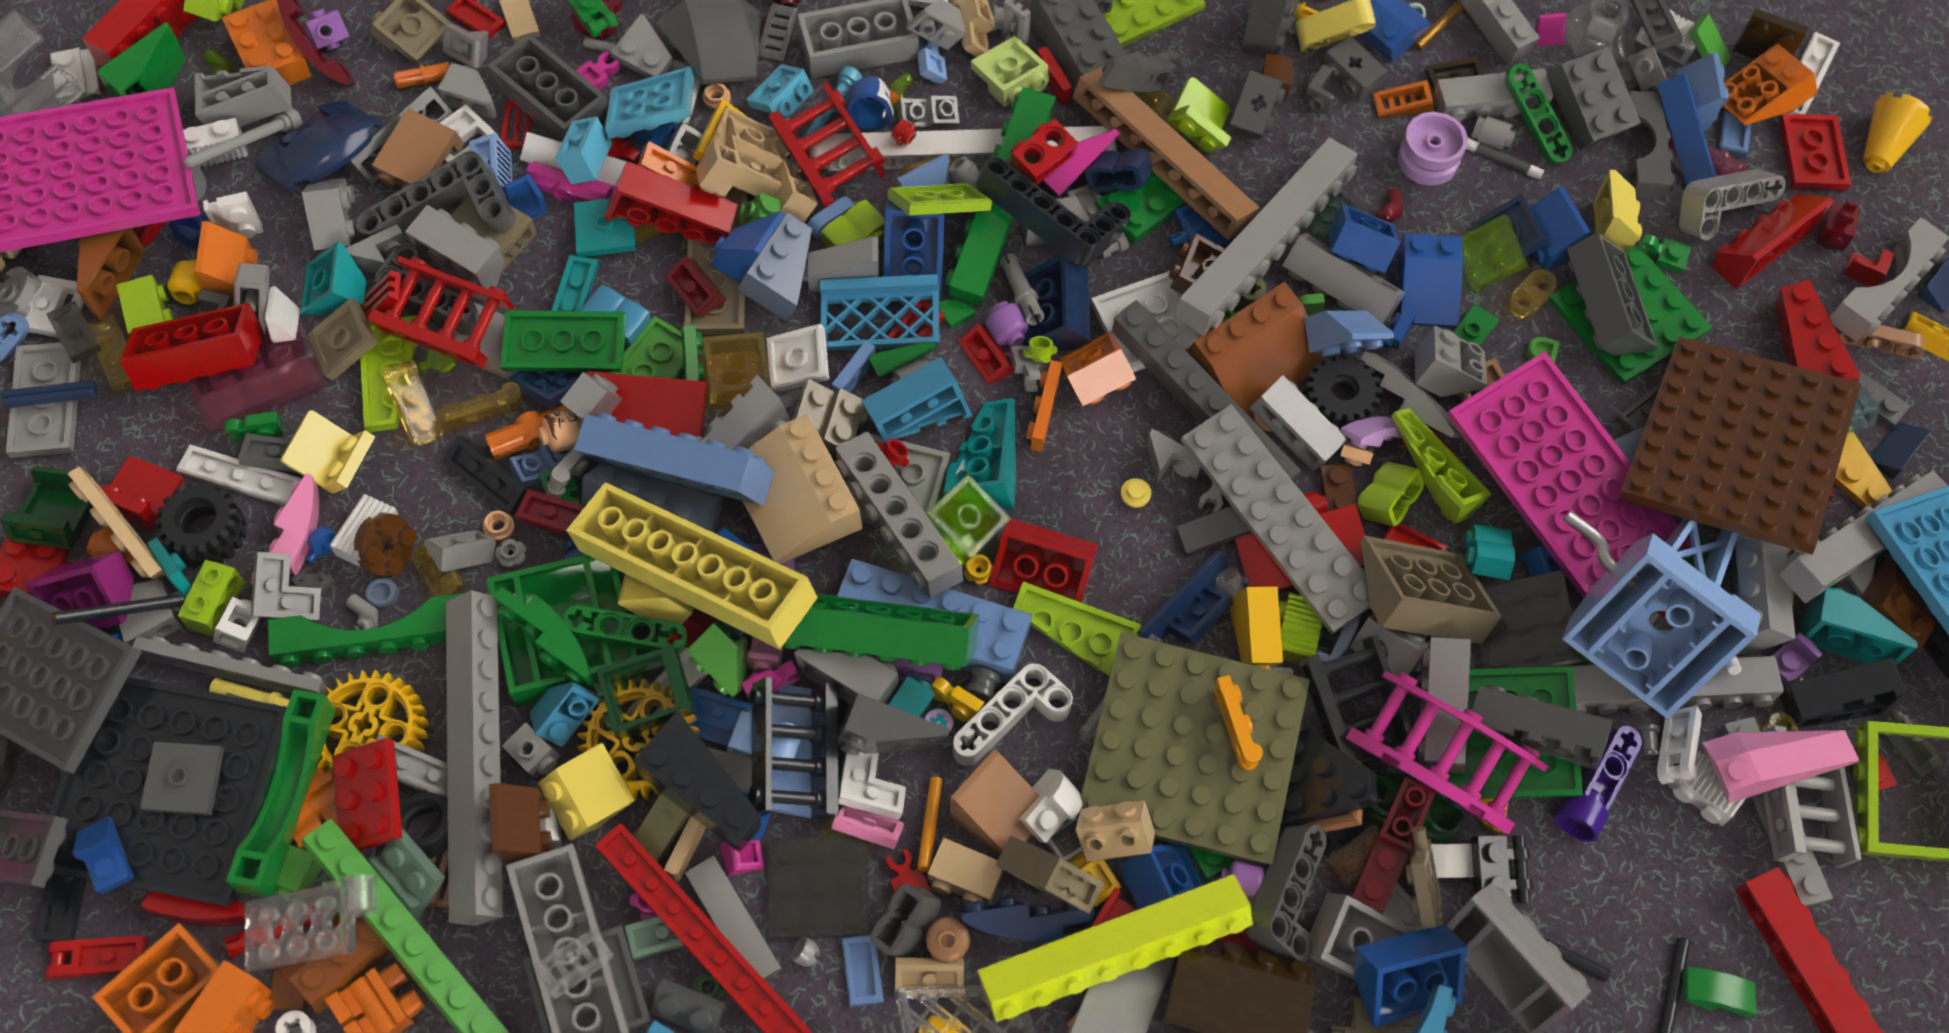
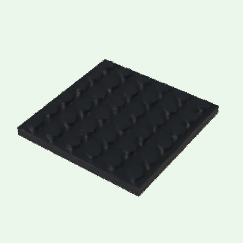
M127 677L118 697L113 702L74 774L63 771L49 815L68 819L65 826V839L58 847L53 860V873L91 880L85 861L73 855L76 833L107 817H111L134 877L133 880L120 886L232 908L237 891L226 882L237 848L252 829L263 807L279 754L282 721L287 707ZM154 742L212 745L224 748L212 816L151 812L140 809Z

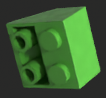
M719 620L713 623L686 651L691 655L689 658L690 662L699 671L704 672L706 670L714 678L712 683L723 695L729 693L734 697L744 690L741 683L748 678L746 660L748 640L743 635L739 637L727 623Z

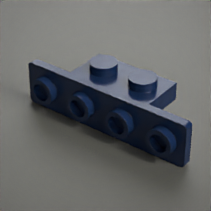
M1217 550L1210 558L1206 559L1203 565L1183 583L1172 597L1166 600L1149 620L1144 622L1138 630L1139 637L1161 642L1171 633L1185 642L1194 645L1233 605L1231 595L1215 588L1230 570L1224 552Z

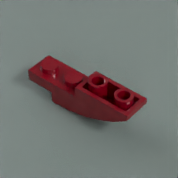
M1405 776L1352 895L1353 899L1383 914L1414 844L1411 829L1422 826L1437 790Z

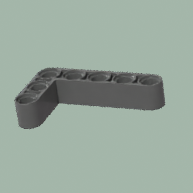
M468 151L363 211L356 220V227L366 238L396 224L402 233H405L426 205L437 211L439 208L445 210L469 195L480 217L498 233L509 231L514 226L516 218L493 169L478 153Z

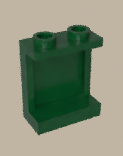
M33 466L30 472L34 485L19 511H5L0 520L7 538L10 542L71 550L91 514L89 510L94 506L90 501L85 503L83 499L80 500L68 485L73 481L68 475L71 470ZM89 473L92 476V478L96 481L95 476L92 473Z

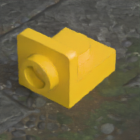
M1081 852L1070 860V863L1104 882L1094 907H1097L1106 900L1115 887L1117 889L1121 888V885L1104 859L1087 862L1084 852Z

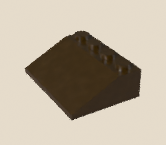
M1215 939L1207 945H1199L1176 956L1164 1022L1201 1033H1307L1315 991L1316 967L1310 966L1303 961H1292L1278 957L1268 951H1257L1243 947L1236 942Z

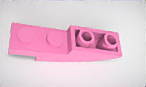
M308 473L305 474L301 481L295 483L291 491V498L285 507L282 506L277 511L273 525L280 537L273 540L268 551L270 553L291 554L289 574L293 576L298 574L306 560L305 557L310 551L308 538L317 529L319 519V489L313 476ZM252 574L251 585L253 586V574Z

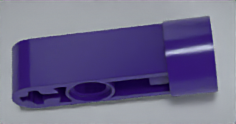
M1622 726L1610 731L1597 770L1584 767L1581 773L1583 795L1564 798L1554 817V822L1559 829L1583 842H1595L1598 839L1609 817L1608 810L1641 748L1642 739L1635 728Z

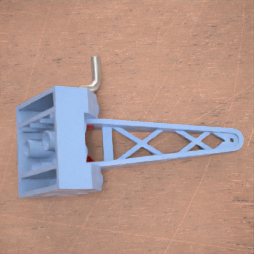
M1571 510L1562 519L1595 546L1597 559L1606 570L1570 617L1562 640L1665 718L1669 719L1757 636L1761 614L1735 594L1730 595L1720 587L1738 533L1721 529L1716 542L1700 545L1696 521L1683 518L1666 542L1652 533L1637 540L1619 558L1617 563L1609 554V545L1606 539L1595 528ZM1689 534L1692 548L1677 552ZM1711 551L1704 566L1702 553ZM1693 556L1695 568L1683 560V558ZM1654 612L1658 613L1673 628L1666 631L1657 630L1650 624V615Z

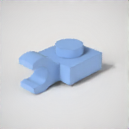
M929 40L927 46L919 42V52L917 54L920 75L936 84L944 83L947 81L945 58L939 55V45Z

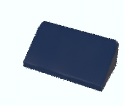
M1949 256L1918 296L1919 299L1941 313L1949 306Z
M1898 422L1870 458L1879 471L1893 480L1906 466L1930 434V431Z

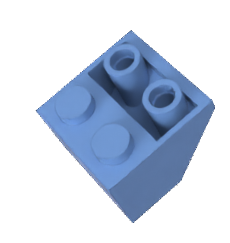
M1719 53L1709 54L1676 69L1673 77H1676L1683 73L1687 74L1704 131H1708L1713 121L1717 120L1719 111L1723 104L1727 103L1729 95L1728 88L1724 86V66L1720 64Z
M1367 310L1323 311L1304 318L1310 353L1322 352L1323 357L1339 355L1341 352H1343V356L1357 355L1361 353V348L1365 347V350L1383 347L1382 342L1394 339L1393 332Z

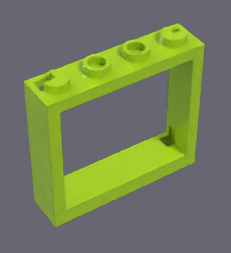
M1866 721L1857 725L1856 739H1853V745L1857 748L1859 762L1853 765V778L1857 781V793L1853 798V810L1857 813L1856 831L1860 853L1864 855L1949 862V849L1879 843L1878 734L1949 740V727Z

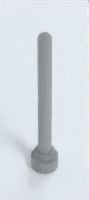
M294 108L278 113L274 121L187 156L184 159V165L187 168H193L278 131L286 133L295 131L302 126L301 116Z

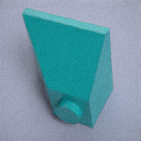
M336 242L306 264L300 315H331L349 298L359 302L362 308L365 302L366 279L343 243Z

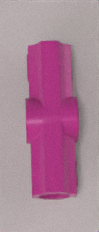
M536 161L530 162L526 169V175H531L540 190L552 193L559 201L561 199L571 201V204L577 201L610 199L614 185L599 180L571 184L562 169Z

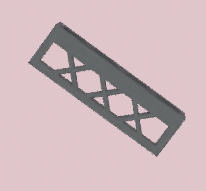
M431 86L424 88L386 120L380 130L376 129L369 135L372 141L344 166L349 170L354 168L372 186L379 180V173L376 172L371 176L361 163L368 157L376 158L378 156L377 153L373 152L378 148L379 152L381 151L407 108L417 113L420 112V114L425 116L426 105L433 101L442 111V114L437 119H432L438 123L453 114V112Z

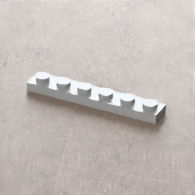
M137 636L132 646L142 651L140 654L141 659L292 694L293 689L327 696L324 690L327 686L322 681V677L311 672H303V675L291 673L290 669L281 665H273L270 668L262 666L261 663L251 658L243 657L241 660L232 659L228 654L217 650H212L211 653L202 652L191 644L181 643L180 646H177L158 636H150V639Z
M1754 717L1725 723L1722 726L1725 735L1734 732H1761ZM1763 793L1751 796L1771 842ZM1807 850L1806 854L1789 861H1779L1784 875L1788 876L1792 881L1794 892L1803 905L1808 907L1833 899L1812 850Z

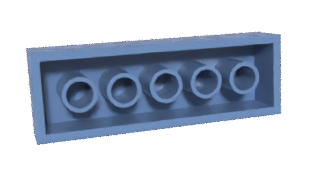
M599 412L597 417L585 414L574 447L575 451L600 464H608L663 481L764 506L775 470L765 464L766 459L753 455V451L739 446H735L734 450L727 449L725 444L711 439H707L705 444L697 441V437L682 432L677 437L671 435V431L658 426H652V429L649 430L643 428V424L629 419H625V422L621 423L616 421V417Z
M851 559L837 596L980 614L976 653L966 667L961 666V669L971 672L973 667H984L999 674L1002 678L1001 682L1006 684L1014 678L1032 620V614L952 589H947L930 598L924 589L919 590L916 587L912 577L855 559Z

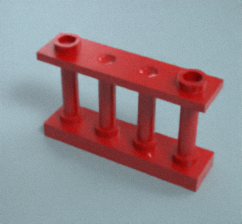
M828 82L822 84L828 98L790 119L788 117L784 120L778 110L768 115L776 133L790 152L795 163L798 164L806 180L813 187V191L824 208L835 202L831 194L835 191V187L873 166L880 178L885 176L881 166L885 160L877 147L873 149L870 147L843 105L846 102L838 89L833 91ZM832 108L839 115L838 119L805 138L799 137L796 139L794 136L797 133L796 129ZM845 127L853 136L817 158L814 156L809 158L806 154L810 152L809 148ZM857 147H860L865 154L864 158L829 178L827 176L822 178L819 174L822 172L821 168Z
M399 256L397 262L407 272L400 287L399 299L389 310H385L384 313L372 309L367 320L382 332L484 369L488 358L480 351L481 346L479 344L497 307L499 306L507 310L513 309L514 305L506 297L507 293L494 286H490L487 289L430 268L425 261L419 258L411 257L409 260ZM421 277L432 281L433 284L416 319H412L410 323L403 321L400 315L418 278ZM448 287L459 291L460 293L442 329H438L437 333L428 330L427 323L444 288ZM472 296L486 303L468 340L464 339L462 343L454 340L453 333Z

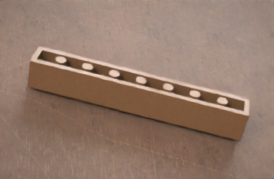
M1103 66L1080 76L1073 98L1108 131L1116 129L1120 133L1116 138L1129 150L1142 149L1148 151L1152 163V171L1227 240L1239 235L1256 217L1260 207L1132 91L1102 86L1099 80L1103 75Z

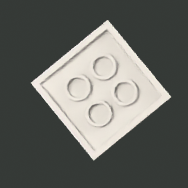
M1170 271L1091 298L1090 305L1105 334L1112 331L1114 317L1137 300L1186 351H1188L1195 340L1203 336L1174 318L1182 294L1170 288L1172 279L1168 278ZM1115 336L1133 373L1145 369L1146 367Z

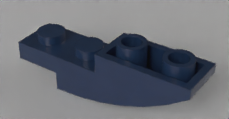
M1016 896L997 898L996 904L984 906L983 901L964 903V909L954 910V917L976 929L995 936L1028 942H1049L1065 938L1063 926L1095 921L1094 907L1089 914L1066 902H1062V908L1050 909V905H1037L1030 907L1029 913L1028 904L1017 901Z

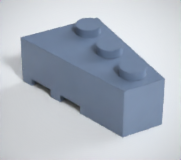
M787 212L737 288L738 291L786 322L798 304L812 228Z

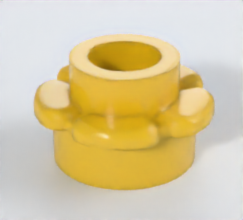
M977 554L965 562L964 576L970 582L974 581L976 584H985L988 582V578H991L994 566L986 556ZM980 568L982 571L976 572V569Z

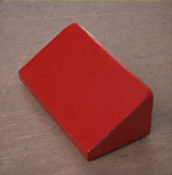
M981 323L976 324L957 341L988 386L1014 373L1011 360L1002 347L995 342L985 325Z

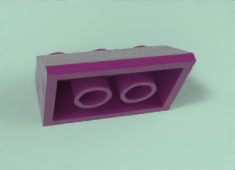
M119 549L53 567L30 580L26 585L31 595L64 611L128 602L131 599L134 577ZM128 615L84 622L97 629H103L126 622Z

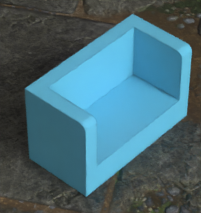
M598 117L572 121L555 157L571 184L597 180L610 150L612 142L608 138Z

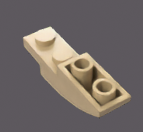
M949 0L948 3L961 9L966 34L962 37L963 48L975 57L989 51L987 33L995 29V24L988 1Z

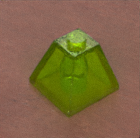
M969 474L957 483L926 514L962 565L969 561L1011 519Z

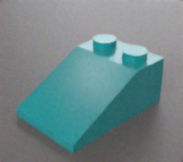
M1828 588L1802 611L1799 632L1812 640L1817 649L1867 664L1893 658L1895 664L1898 665L1917 648V641L1861 598L1846 593L1840 588Z

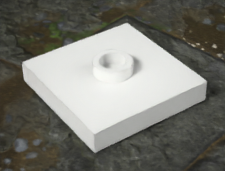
M821 323L766 338L769 385L774 393L803 387L804 382L808 379L816 383L829 380L825 328Z

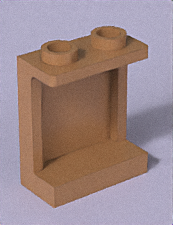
M407 108L372 166L379 173L378 178L391 187L397 184L404 188L439 168L451 149L459 153L464 142L455 130Z

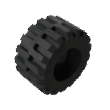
M199 482L198 486L189 483L185 484L186 488L183 490L175 489L173 491L174 496L171 498L167 496L163 500L165 506L159 507L157 514L160 518L156 519V527L159 529L157 533L172 554L176 552L185 564L187 562L192 568H198L199 563L203 565L205 559L220 564L224 563L222 558L226 555L231 559L235 555L233 548L237 547L240 549L243 545L240 537H246L247 530L244 525H247L242 511L229 492L221 489L219 485L214 483L209 487L207 482ZM206 515L216 516L213 524L207 530L198 534H187L189 526L196 519Z

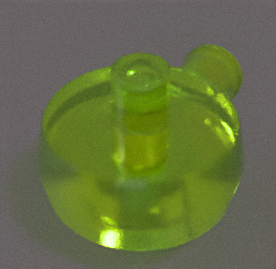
M429 350L427 360L419 362L418 366L422 372L431 368L435 372L445 373L455 366L456 359Z

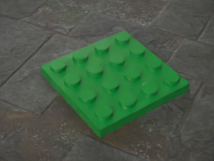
M1638 245L1628 249L1625 253L1658 344V349L1613 356L1603 349L1600 350L1593 340V334H1595L1593 325L1589 323L1584 313L1586 309L1585 302L1579 296L1576 289L1577 280L1551 294L1547 300L1622 386L1669 358L1673 353L1678 337L1697 341L1713 329Z
M1573 666L1470 669L1468 709L1470 710L1473 708L1479 686L1487 688L1488 685H1495L1505 689L1506 693L1530 696L1540 702L1576 711ZM1471 731L1466 740L1465 773L1448 772L1447 774L1450 776L1447 781L1460 789L1464 785L1467 786L1493 741L1478 732ZM1504 749L1479 792L1482 794L1480 799H1494L1517 761L1518 758L1506 749ZM1539 752L1538 759L1549 766L1546 772L1530 765L1510 799L1582 796L1581 767L1578 764Z

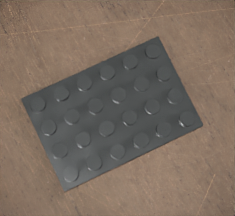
M13 587L0 610V734L62 770L74 774L142 651L84 621L53 625L51 613L62 610L21 589Z

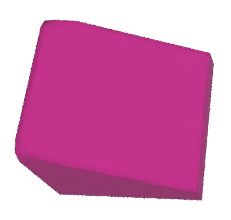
M1566 13L1539 15L1534 26V31L1540 37L1537 46L1563 44Z
M759 839L750 841L741 853L737 852L726 842L720 845L726 876L765 869Z

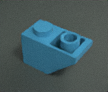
M573 682L548 688L530 711L535 735L563 747L600 700L598 694Z

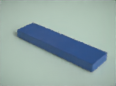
M1683 73L1658 83V89L1686 186L1696 180L1717 177L1687 74Z

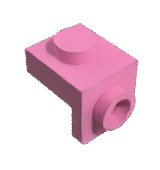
M753 637L750 651L747 652L746 656L748 669H752L754 672L766 671L770 668L772 672L777 670L781 666L785 647L778 649Z

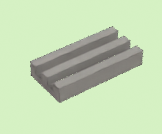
M1005 0L1002 38L1005 40L1012 38L1010 34L1013 32V36H1016L1028 46L1031 11L1028 9L1022 11L1023 5L1019 2L1014 5V0Z

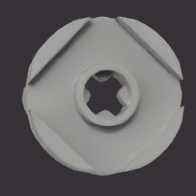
M15 267L5 273L9 278L4 283L0 282V318L10 313H19L26 317L31 308L29 303L42 285V281L24 267Z

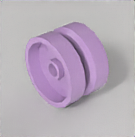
M1439 112L1422 113L1413 118L1407 126L1404 139L1399 148L1397 160L1400 169L1409 179L1418 184L1433 186L1449 181L1457 172L1461 158L1467 148L1468 137L1465 128L1455 118Z

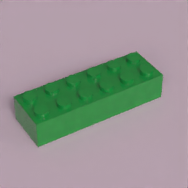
M815 593L817 596L816 601L782 646L790 649L801 648V645L811 646L814 651L820 653L841 650L845 651V655L851 657H863L865 654L877 655V659L882 661H896L897 658L909 659L910 664L925 666L932 662L942 664L941 667L944 669L959 670L961 666L966 667L976 653L980 614Z

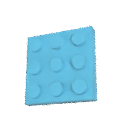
M691 66L611 88L605 125L608 138H624L636 131L644 129L653 130L662 124L669 122L679 123L687 117H691L694 73Z

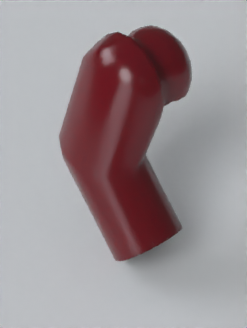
M1397 188L1387 191L1388 204L1384 206V209L1376 211L1377 218L1392 223L1402 216L1403 203L1401 191Z

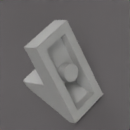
M454 24L444 25L443 52L472 68H479L487 57L488 31L468 32Z
M396 224L346 249L359 270L376 274L385 262L384 258L389 257L397 246L406 244L402 231Z
M1154 429L1151 430L1147 449L1157 483L1169 465L1173 466L1179 475L1183 477L1191 476L1197 479L1202 471V467L1188 449Z

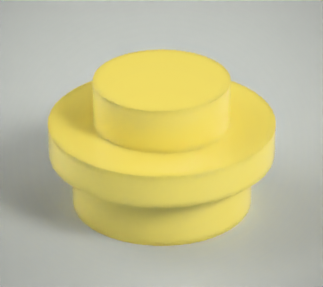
M1130 479L1121 488V498L1130 507H1143L1151 498V488L1144 480Z

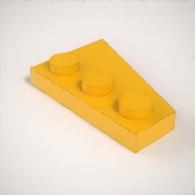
M1849 426L1834 484L1864 509L1868 505L1872 506L1885 494L1888 496L1892 489Z

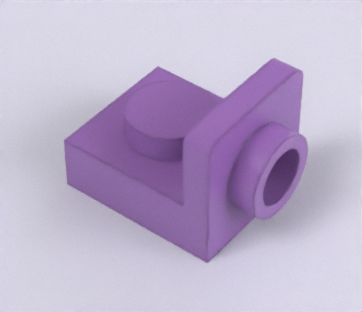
M1798 632L1795 635V639L1788 641L1772 656L1776 658L1781 681L1787 686V682L1800 676L1822 656V653L1817 649L1812 640Z

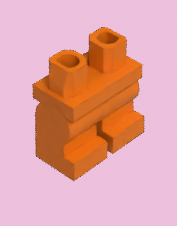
M316 767L293 835L298 847L307 852L308 850L301 843L303 837L322 825L324 819L328 821L332 818L337 824L334 777L329 771L326 772L323 768L319 769L318 767Z
M394 963L381 971L374 967L365 973V976L351 983L345 990L340 993L336 991L325 998L326 1003L338 1022L344 1026L345 1033H402L404 1029L414 1024L412 1017L417 1015L426 1006L414 988L400 998L395 994L394 990L409 980L398 963Z

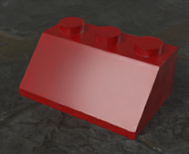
M1010 518L1003 529L988 586L1018 595L1022 583L1026 582L1082 602L1099 545Z

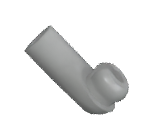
M351 595L346 602V607L358 615V625H354V629L368 630L378 627V610L359 595Z

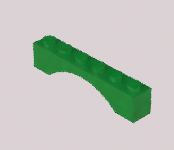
M464 593L431 597L420 608L406 617L388 625L368 630L348 631L329 628L314 623L302 615L268 619L269 656L276 665L290 669L298 667L301 662L313 661L317 664H326L332 662L333 658L345 656L348 659H361L365 657L366 653L378 652L382 655H391L397 653L398 649L410 647L413 650H426L430 648L431 644L443 643L446 645V601Z
M293 689L282 721L279 754L267 797L252 829L237 848L226 882L238 893L272 899L336 711L334 705L324 694Z

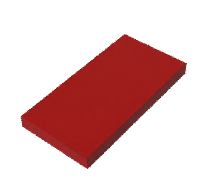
M587 371V374L592 377L595 373L602 378L605 377L619 388L616 394L623 398V400L611 413V416L617 418L616 421L624 423L625 419L633 420L643 424V428L649 430L652 429V426H658L671 431L670 434L677 437L680 432L695 437H702L708 388L707 382Z
M1356 504L1319 514L1360 567L1363 568L1361 539L1365 536ZM1253 533L1235 538L1249 587H1278V591L1294 587Z

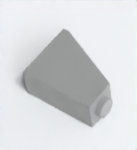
M878 236L808 253V264H805L802 280L803 282H808L809 292H820V280L879 277Z

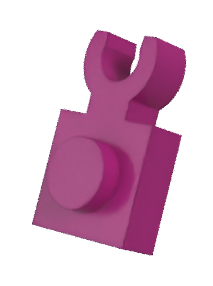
M604 52L599 56L596 64L588 60L576 72L597 89L601 90L610 83L608 75H614L619 72L620 63L618 60H615L611 64H606L610 61V55L608 52Z
M788 661L773 672L771 668L766 671H757L741 684L749 700L752 684L765 677H772V691L780 692V687L793 684L800 678L793 662Z

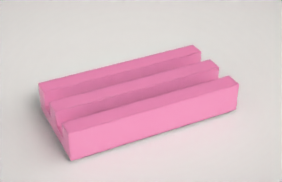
M841 805L839 814L835 816L831 829L895 849L905 823Z

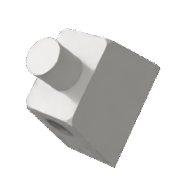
M156 579L133 584L130 601L181 593L179 591L171 593L163 580ZM181 607L129 614L127 621L119 624L124 642L133 646L137 636L150 639V636L164 638L182 628L180 618L177 616Z

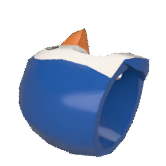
M864 76L851 84L845 97L846 104L844 106L858 129L878 131L890 125L894 113L892 104L900 97L888 89L885 82L880 78Z

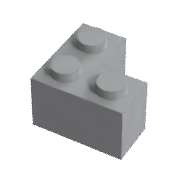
M346 178L318 181L313 184L309 183L302 191V197L314 250L328 249L336 242L343 243L344 246H350L353 242V237L357 236L354 219L349 220L348 215L351 203L355 202L352 185L347 186Z

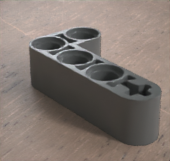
M408 243L397 246L375 275L376 283L392 270L400 273L401 287L407 272L397 262V259L401 256L409 260L411 257L422 260L417 248L413 244ZM419 277L404 310L418 315L433 282ZM444 288L429 321L443 326L459 294ZM471 299L455 331L464 335L471 334L480 316Z
M1318 825L1288 826L1285 828L1276 847L1273 864L1268 867L1251 909L1253 925L1246 928L1249 938L1263 951L1271 952L1275 956L1292 961L1307 960L1313 950L1311 936L1296 921L1326 847L1325 832Z

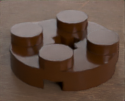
M380 512L377 513L379 515L373 518L368 517L365 519L356 532L354 550L359 551L360 560L357 561L359 566L370 574L379 576L399 575L404 570V566L411 555L413 544L416 541V532L409 527L406 520L401 516ZM382 539L387 540V546L384 551L383 546L380 545Z

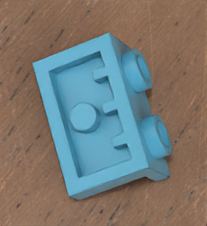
M780 64L746 100L752 109L770 114L778 110L785 120L813 93L814 89L804 69Z

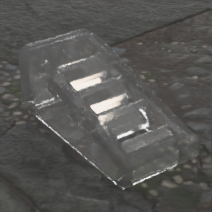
M596 928L544 957L534 964L533 967L554 999H556L614 959L615 956ZM590 942L594 944L601 955L594 959L586 947ZM578 950L582 952L588 961L584 966L580 964L574 955ZM567 958L575 968V971L570 974L562 963ZM555 966L563 976L558 981L550 972Z

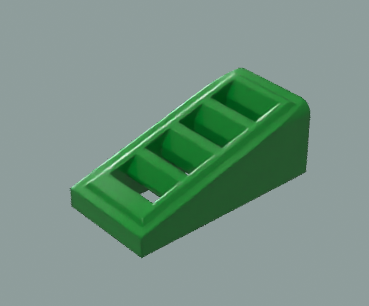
M935 341L918 343L874 353L869 356V360L878 376L891 375L894 370L932 352L938 346Z

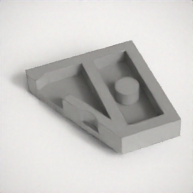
M643 14L639 15L610 52L612 59L618 60L619 63L647 78L665 74L673 65L672 56Z

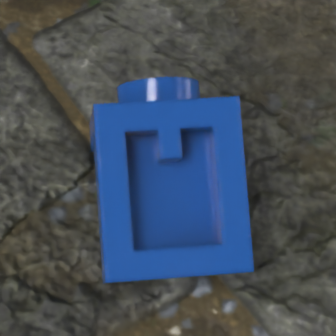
M1407 306L1403 314L1397 313L1389 327L1393 330L1394 339L1382 342L1383 347L1391 349L1393 346L1399 349L1416 320L1417 311Z

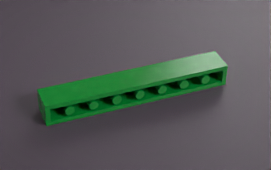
M1023 87L1020 96H1014L1010 112L1013 115L1010 121L1005 120L1001 131V136L1004 137L1001 145L996 144L992 157L1001 158L1009 164L1012 148L1019 141L1024 140L1026 142L1030 139L1032 133L1042 123L1047 125L1054 110L1055 97ZM1025 158L1029 163L1035 162L1033 158ZM993 201L991 211H977L974 219H968L964 235H967L965 244H959L955 255V260L958 261L955 270L950 268L945 285L949 286L948 297L980 307L983 305L1014 217Z

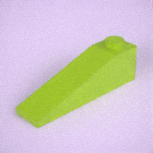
M1410 408L1394 412L1392 418L1417 468L1420 469L1423 480L1434 502L1441 508V513L1455 524L1469 519L1492 493Z

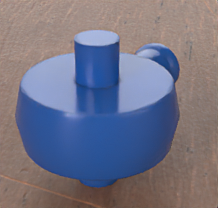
M319 527L310 534L308 538L310 552L305 557L308 562L314 563L318 556H324L333 551L330 543L336 536L335 531L329 527Z

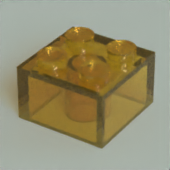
M763 332L703 337L701 356L705 382L708 383L709 407L732 405L730 402L738 394L744 397L753 388L750 382L757 374L772 388Z

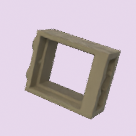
M1011 835L995 865L1031 886L1089 914L1104 886V882L1066 860Z

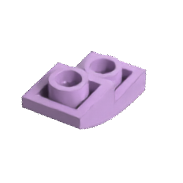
M1383 416L1356 420L1342 427L1340 431L1342 435L1351 439L1349 442L1351 445L1361 449H1367L1368 445L1381 447L1383 440L1391 441L1392 437L1402 438L1394 420Z

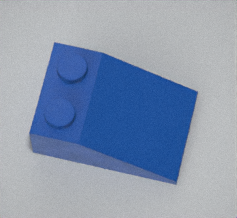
M889 199L886 200L884 277L938 274L941 296L945 213L909 216Z
M1404 233L1398 248L1399 289L1404 291L1405 294L1399 302L1400 314H1403L1407 306L1417 311L1416 320L1413 325L1458 327L1463 273L1462 237Z

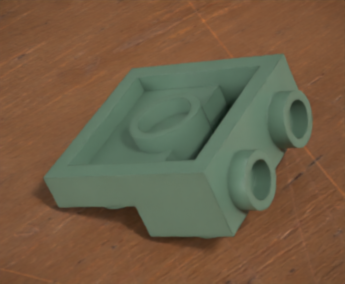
M403 829L402 839L387 843L381 855L370 859L368 863L414 919L418 921L445 877Z

